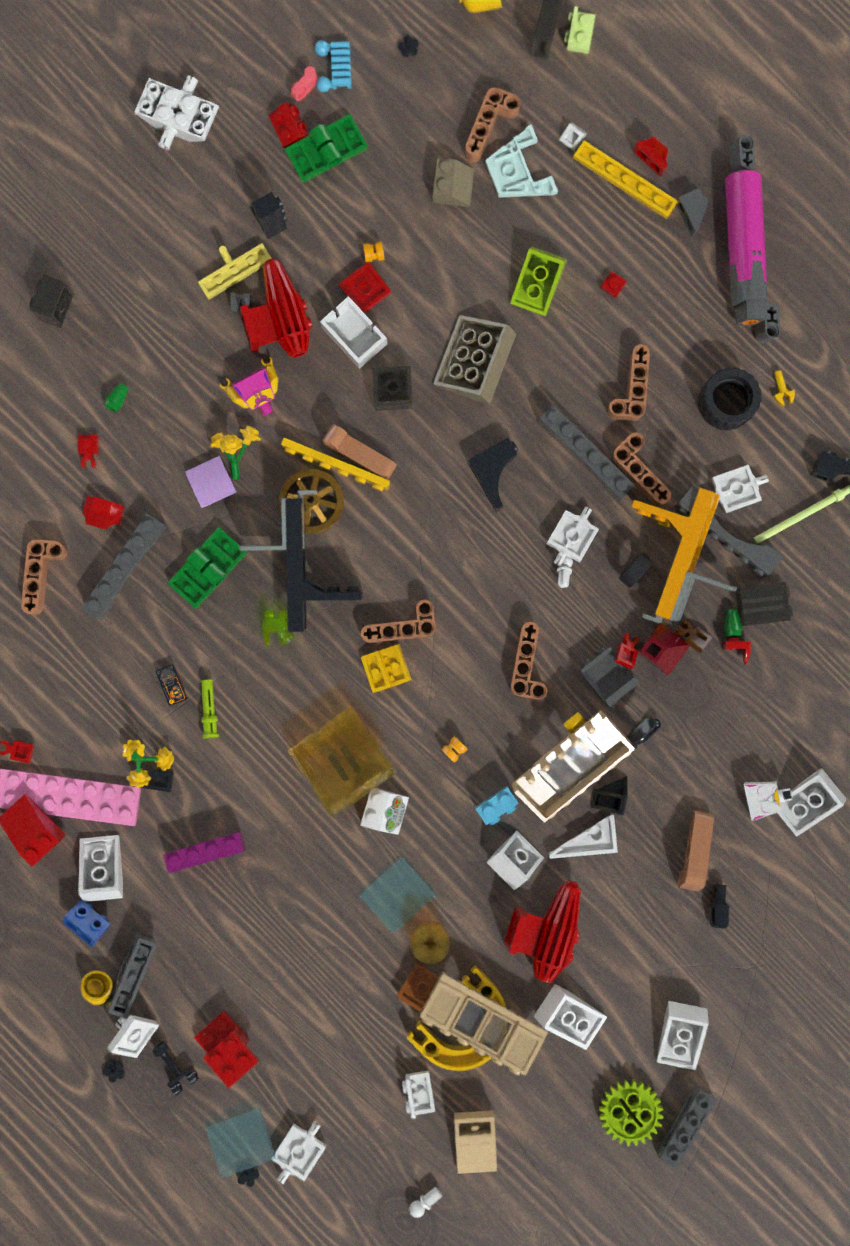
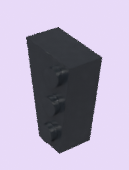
M272 192L252 202L250 206L267 239L286 230V221H288L282 201L279 196L275 198Z

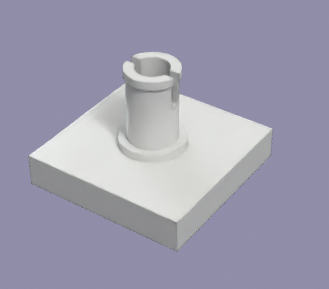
M130 1015L128 1019L121 1017L115 1023L119 1032L108 1046V1049L111 1053L137 1058L159 1024L155 1020Z

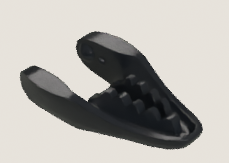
M646 718L630 731L627 738L632 743L634 749L650 739L661 728L660 720Z

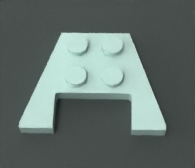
M532 124L526 127L521 134L516 135L506 146L501 147L485 160L498 197L556 195L558 193L552 176L533 182L520 150L537 143V137Z

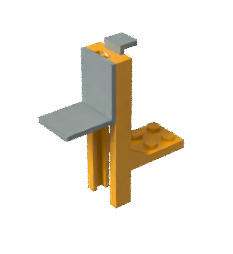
M700 488L689 518L637 500L633 501L632 507L637 509L636 513L648 517L654 514V519L666 523L670 521L683 536L655 613L657 616L643 614L642 618L656 623H662L663 617L672 621H680L695 579L730 591L737 590V587L693 573L720 495Z

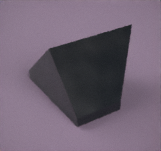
M623 777L599 789H595L591 808L624 815L628 797V777Z

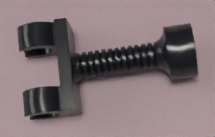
M163 1041L152 1052L156 1057H162L171 1072L174 1073L175 1077L167 1083V1086L177 1096L183 1091L182 1086L178 1082L180 1079L186 1076L190 1084L193 1085L198 1081L199 1077L191 1065L185 1070L180 1071L167 1052L169 1046Z

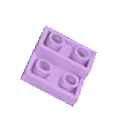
M220 456L185 471L201 508L236 493Z

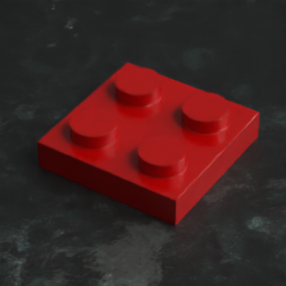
M369 262L338 284L347 297L349 296L364 314L391 294L389 287Z

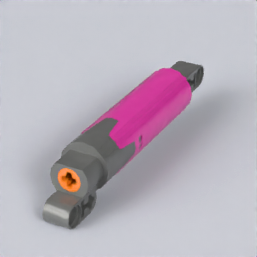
M743 134L731 143L729 147L732 174L725 179L731 305L733 308H736V325L754 326L756 340L764 344L779 336L780 318L778 307L773 303L768 304L762 177L757 171L750 170L755 165L754 141L750 135Z

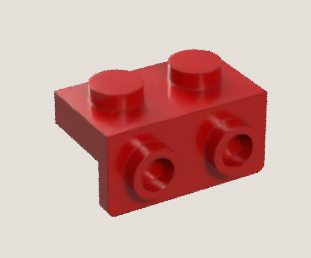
M286 102L268 115L283 148H287L300 139L309 136L307 126L299 116V109L295 105Z

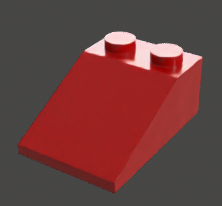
M26 793L0 816V824L18 854L31 867L66 836Z

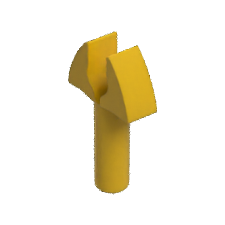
M776 371L774 375L779 392L773 398L783 407L785 406L784 395L788 398L789 405H791L795 397V390L789 391L786 389L782 371Z

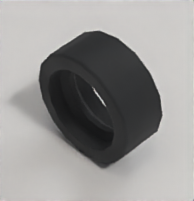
M642 552L620 575L619 579L628 588H631L653 565L654 561Z

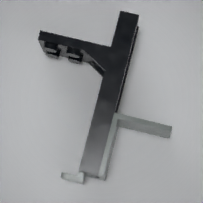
M317 490L298 491V498L281 499L282 545L239 546V550H286L288 632H304V629H307L306 601L362 600L364 597L363 590H359V586H349L346 588L347 590H340V587H328L327 590H324L306 579L304 495L317 494Z

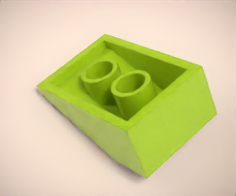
M535 247L529 248L510 304L546 316L567 259Z

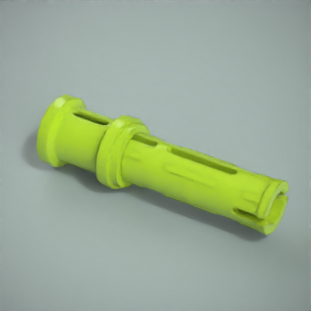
M201 680L203 702L201 722L203 723L204 731L202 739L219 737L216 724L218 718L215 716L213 680Z

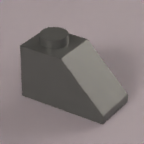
M700 188L680 196L677 200V207L692 237L696 235L708 205L707 196L704 192L702 193Z

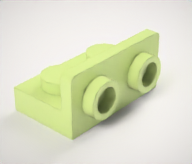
M577 6L574 7L573 13H569L568 25H571L570 31L566 30L564 42L568 43L567 50L589 54L595 15L578 12Z

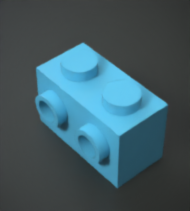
M506 786L477 805L475 809L486 825L490 823L492 826L501 820L499 816L505 812L508 815L517 809L516 805L519 803Z

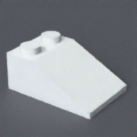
M821 768L791 790L792 800L782 801L783 809L777 813L797 837L844 806L846 797Z
M119 835L80 839L79 895L84 902L123 898Z
M554 984L534 1015V1018L544 1029L586 1050L607 1016L571 992Z
M668 1001L657 1055L658 1063L696 1070L709 1024L706 1008Z

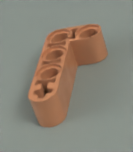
M495 87L488 90L466 143L465 157L469 162L475 163L481 159L498 115L510 119L518 116L521 103L518 96ZM496 98L498 101L492 102L490 99ZM512 104L515 108L511 109L508 105ZM490 115L492 118L485 119L483 116ZM483 132L485 135L478 136L476 133ZM475 144H476V145H477V150H475L474 152H472L473 149H474V147H475Z
M639 344L635 346L630 355L627 399H614L609 404L607 414L611 419L638 421L645 413L650 350L646 345ZM638 352H641V356H643V357L641 358V360H640V363H638V361H639V355L637 354ZM640 370L643 376H635L634 371ZM639 389L641 391V395H634L632 390ZM612 406H619L621 412L615 413L612 410ZM637 407L640 410V414H633L631 408Z
M335 424L331 425L322 440L323 444L332 451L370 473L389 480L397 466L395 462L352 438L344 429Z
M632 433L612 453V461L654 505L663 506L671 499V492L635 455L643 447L645 440L642 434ZM630 440H638L639 446H632ZM617 452H623L626 458L624 460L618 459ZM630 466H637L639 473H632ZM643 480H651L652 487H646ZM657 487L658 489L652 493L651 491ZM664 494L663 499L659 500L658 496Z
M32 540L28 543L21 608L25 613L39 615L43 611L48 560L65 559L68 555V549L64 544L49 540ZM41 545V552L36 554L35 547ZM60 546V553L54 555L55 547ZM39 564V571L34 573L33 566ZM36 582L38 588L35 592H32L31 585ZM30 595L37 596V598H30ZM35 604V608L31 609L30 605Z
M428 600L419 601L416 605L417 620L364 626L361 630V638L367 643H377L432 636L435 632L433 605ZM422 604H427L430 606V611L427 614H422L419 611V607ZM424 623L432 625L430 633H424L421 630V626ZM405 625L412 626V634L405 635L402 632ZM386 627L393 628V636H384V629ZM377 628H380L382 638L378 639V635H372V639H368L367 636H364V633H367L368 629H371L372 632H378Z
M527 622L521 627L510 690L515 696L540 700L547 695V687L541 682L530 680L539 634L538 625L534 622ZM529 626H532V630L535 631V633H532L530 635L529 639H533V643L530 641H522L523 638H527L528 632H526L525 629H527ZM527 644L531 647L529 655H524L521 652L522 645ZM520 663H524L528 667L525 674H521L517 670ZM516 682H521L524 685L523 692L517 693L514 690ZM535 686H541L543 689V694L539 697L533 693Z
M696 810L692 813L685 865L679 875L678 888L699 892L705 886L714 814Z

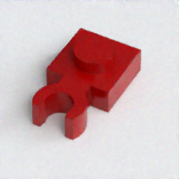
M78 435V454L84 455L80 462L81 467L86 468V462L90 460L91 467L96 468L97 462L93 455H99L98 435Z
M626 633L622 637L623 643L618 645L614 662L632 669L635 666L638 650L634 648V645L638 643L639 638L636 636L630 641V633Z
M14 740L12 745L9 741H0V744L6 745V750L0 751V755L11 754L10 760L31 763L35 744Z

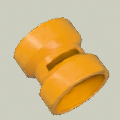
M382 241L372 245L369 243L363 244L366 263L376 259L378 261L385 260Z
M454 736L450 743L441 750L455 763L459 759V755L465 753L468 749Z

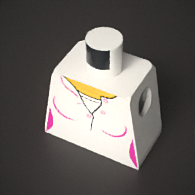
M777 782L744 783L752 821L782 811L781 802L792 800L790 788L778 790Z

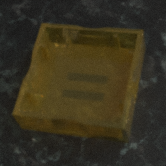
M352 706L331 719L322 729L310 734L287 750L300 771L310 781L314 793L327 813L333 818L397 773Z

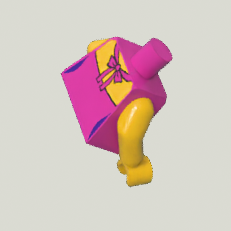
M269 357L270 363L265 364L262 359V368L232 383L226 378L228 381L226 387H223L221 383L219 384L233 403L244 409L250 408L254 410L259 407L263 416L273 412L269 401L275 398L274 394L278 390V376L273 367L271 357Z

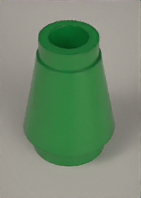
M119 383L104 399V406L117 413L122 408L129 388Z
M726 610L723 633L726 635V638H740L743 630L738 610Z

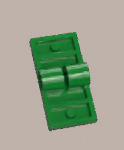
M351 114L328 126L323 124L316 126L309 132V136L284 150L302 183H305L367 150L368 145Z
M218 527L200 548L195 549L189 555L183 567L167 584L197 609L248 552L239 550L240 545Z

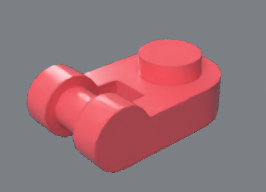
M311 66L307 67L304 70L305 75L291 86V96L296 101L302 100L316 86L318 77L315 69Z

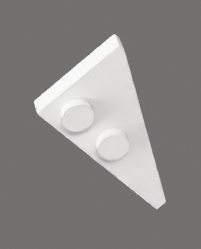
M614 815L607 816L549 853V858L618 853Z

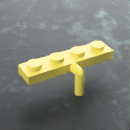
M263 243L235 260H232L227 248L221 246L219 251L226 265L198 281L209 300L261 269L265 261L272 258Z

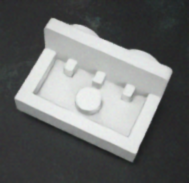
M429 1070L406 1074V1081H402L403 1091L408 1093L409 1098L406 1101L407 1113H411L413 1119L416 1118V1115L435 1112Z

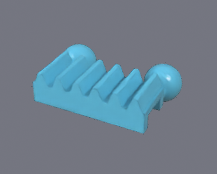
M323 40L318 41L315 44L317 55L326 56L331 52L332 80L324 76L319 77L316 81L317 89L320 92H327L330 88L336 89V87L348 86V89H351L350 42H331V44H328Z

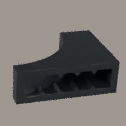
M508 438L468 460L470 469L495 512L503 508L498 490L500 475L507 464L517 457L518 448L514 441L510 442Z

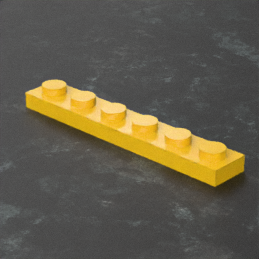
M585 140L573 156V159L666 219L678 203L676 199Z
M283 438L281 445L285 449L284 452L295 456V453L299 454L303 460L310 463L314 460L320 463L319 466L327 470H330V468L336 469L339 475L344 477L348 475L353 476L355 481L361 484H365V482L370 483L372 488L378 491H383V489L388 491L390 481Z

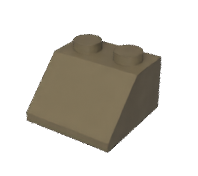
M437 158L433 203L470 207L474 169L457 160Z

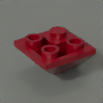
M658 623L639 649L638 654L669 676L690 645L665 625Z

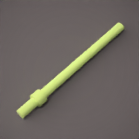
M850 485L833 491L832 495L753 538L754 542L759 544L829 504L841 501L850 493Z

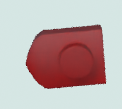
M728 638L727 642H722V649L742 650L743 662L746 665L751 654V641H740V638Z

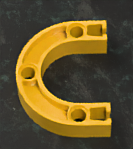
M475 964L471 971L474 974L477 973L482 981L475 986L465 974L462 977V982L468 988L475 989L480 993L483 987H490L492 989L490 994L484 995L481 993V995L490 1000H495L499 1005L506 1008L503 996L497 986ZM493 1014L478 1042L491 1044V1049L497 1052L506 1036L508 1022ZM421 1020L415 1026L426 1035L423 1041L417 1039L411 1030L407 1033V1039L424 1057L444 1069L454 1071L470 1070L483 1065L492 1058L486 1053L483 1056L475 1052V1047L467 1044V1046H453L443 1042ZM428 1043H434L436 1048L430 1051L425 1046Z

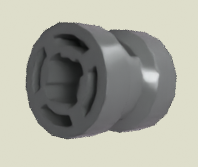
M231 293V312H238L240 306L247 304L249 309L252 308L251 293H244L243 295Z

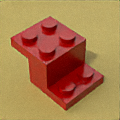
M225 1010L194 1037L206 1052L203 1060L228 1089L259 1062L257 1056L247 1046L250 1039Z

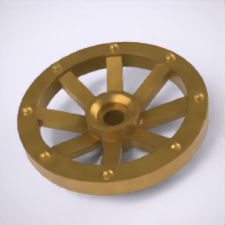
M305 469L293 474L284 483L279 495V507L282 514L281 499L298 498V495L288 493L293 484L296 483L301 491L307 490L301 479L313 477L310 490H317L320 478L330 484L327 488L319 491L317 494L304 495L306 509L305 533L317 534L330 529L339 520L344 507V496L340 485L330 474L317 469ZM335 490L337 503L320 499ZM313 497L314 501L308 503V498ZM320 506L335 509V512L328 521L320 510ZM312 511H315L321 520V525L309 526Z

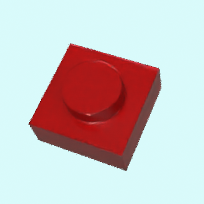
M611 271L600 289L616 299L627 281Z

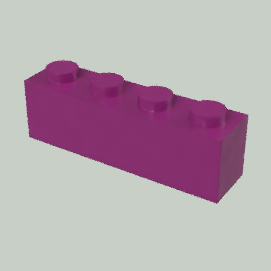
M242 831L167 852L163 854L169 874L244 852L246 845Z

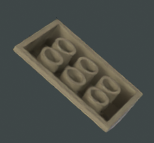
M459 315L433 385L472 400L490 404L516 333L507 324Z

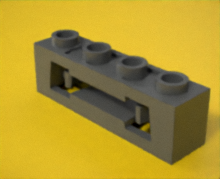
M135 932L113 985L111 995L105 1004L108 1013L127 1018L156 949L157 943L154 938Z
M697 1084L694 1085L656 1151L660 1160L676 1170L717 1102L712 1093Z

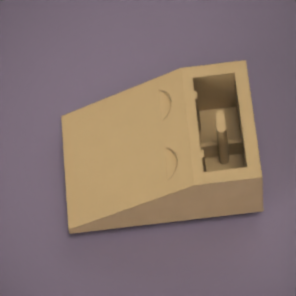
M493 1110L454 1113L458 1174L497 1171Z

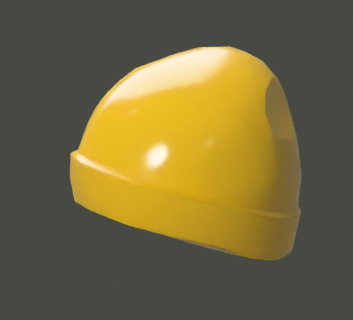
M91 971L82 978L80 991L84 999L89 1003L101 1005L111 995L113 983L105 972Z

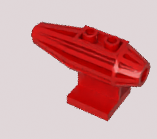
M275 258L269 259L263 265L266 305L250 309L248 304L240 306L241 320L251 353L259 351V346L278 342L290 358L301 357L308 353L310 328H312L311 319L306 317L304 311L307 310L305 300L301 299L300 294L297 293L281 261H276Z
M567 880V883H562L544 918L526 913L522 908L515 906L504 940V945L509 953L517 955L520 952L531 955L534 977L547 983H552L565 967L567 968L568 964L572 962L574 944H577L579 941L580 933L577 927L581 888L578 887L579 883Z

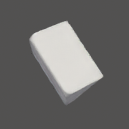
M569 123L559 140L572 150H575L587 133L574 123Z

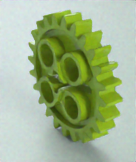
M624 1079V1085L622 1086L617 1081L616 1089L610 1086L612 1092H604L607 1099L601 1098V1102L604 1104V1106H599V1110L603 1112L599 1115V1118L604 1120L601 1125L602 1127H607L605 1130L607 1135L612 1133V1140L618 1137L619 1144H622L624 1140L627 1146L630 1145L631 1141L637 1146L638 1140L645 1144L646 1136L652 1140L650 1133H658L655 1126L661 1127V1123L658 1121V1119H663V1115L658 1113L663 1110L662 1106L658 1105L661 1100L655 1098L657 1095L655 1091L650 1092L651 1087L649 1085L644 1088L642 1081L636 1085L635 1079H632L631 1084H628L627 1080ZM630 1095H637V1099L634 1102H628ZM621 1098L642 1123L641 1127L636 1123L632 1115L628 1114L624 1105L619 1101ZM614 1108H622L619 1114L615 1115L612 1113ZM642 1111H649V1115L647 1117H640ZM628 1123L634 1124V1127L631 1130L625 1129V1126Z

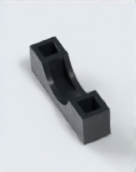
M823 451L818 455L810 475L827 483L838 475L850 476V459L839 458L832 451Z

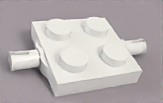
M749 465L711 478L715 487V493L720 495L719 502L724 514L760 502L762 499L759 494L758 485L769 482V479H766L768 476L764 475L755 478Z
M584 507L580 516L565 510L546 543L559 552L554 560L555 564L558 562L557 565L561 566L565 557H570L579 563L599 530L587 520L592 512L590 508L587 511L588 507Z
M314 1121L308 1131L293 1124L272 1156V1160L283 1169L277 1178L282 1184L285 1183L289 1174L305 1181L325 1150L326 1144L315 1136L321 1127L319 1123L317 1124Z

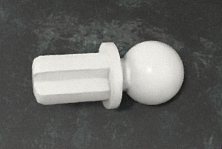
M565 557L561 566L557 568V585L560 588L569 586V578L572 574L570 567L573 564V560L570 557Z
M434 1187L424 1196H420L421 1201L412 1202L409 1207L410 1214L415 1218H419L424 1214L425 1208L430 1210L431 1206L442 1197L440 1190Z

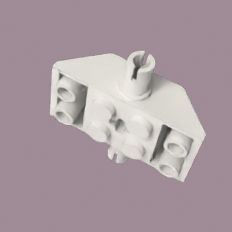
M191 76L186 77L182 90L150 78L147 81L135 109V114L156 129L164 131L158 143L163 149H170L174 136L189 142L205 141L219 105L192 95L198 84V80L194 77L190 79Z

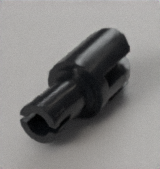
M714 884V902L710 904V925L713 928L724 929L729 926L730 905L726 903L727 885Z

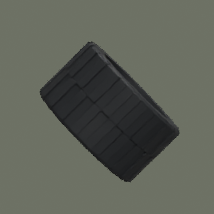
M734 367L719 370L705 383L699 394L698 406L700 414H702L703 419L710 426L719 430L730 431L731 429H738L746 424L759 410L762 400L759 383L752 374H749L744 369L741 370ZM724 383L732 384L743 392L746 399V407L741 414L735 416L727 415L716 407L713 400V392L718 385Z

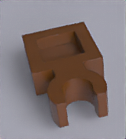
M684 620L676 630L679 635L686 636L685 642L699 653L702 652L712 639L710 635L698 626L693 629L691 623L687 620Z

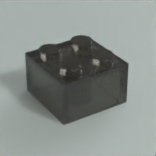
M43 274L42 279H39L37 282V291L30 300L29 310L40 321L61 328L72 302L74 292L65 282Z
M411 366L372 368L375 411L413 409Z

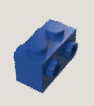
M82 900L64 916L62 922L90 947H93L110 926L108 919L104 915H99L94 911L90 903Z

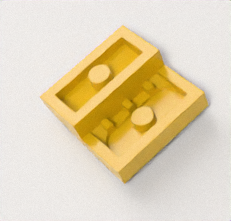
M400 644L361 657L373 693L412 680Z

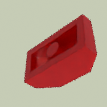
M655 136L639 141L635 145L633 153L661 177L667 169L668 148Z
M87 496L82 512L85 516V524L105 530L113 524L120 525L125 506L97 497Z

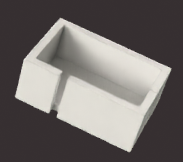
M348 296L336 307L338 318H336V313L332 310L320 323L322 329L360 369L387 345V338L376 326L373 327V322Z

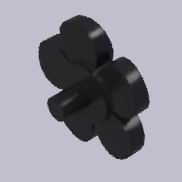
M405 36L403 38L404 42L398 43V49L402 50V56L408 57L409 52L412 56L417 55L418 40L413 39L411 41L410 36Z
M113 1060L107 1061L106 1067L102 1070L104 1076H109L108 1080L110 1082H116L117 1078L122 1079L125 1075L124 1071L121 1070L123 1064L121 1062L115 1064Z
M247 1163L245 1167L240 1166L238 1168L237 1174L241 1175L238 1177L240 1185L246 1182L248 1187H252L255 1184L254 1179H258L259 1171L253 1170L254 1165L252 1163Z

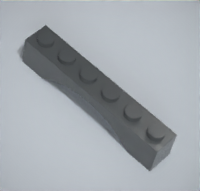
M554 405L539 418L538 423L552 437L568 448L592 472L604 489L617 502L635 486Z
M693 485L675 505L678 508L677 511L685 517H690L699 492ZM713 516L707 535L714 541H720L726 551L735 553L741 563L750 565L756 575L760 577L769 576L783 559L780 554L768 545H754L738 540L720 526Z
M147 513L81 609L97 620L103 621L134 568L157 543L167 526Z

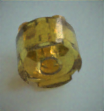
M432 920L424 921L413 930L410 945L415 958L428 964L437 963L445 958L449 951L450 940L447 930L439 922ZM428 938H432V941L435 942L432 943V946H428V943L425 942L428 941Z

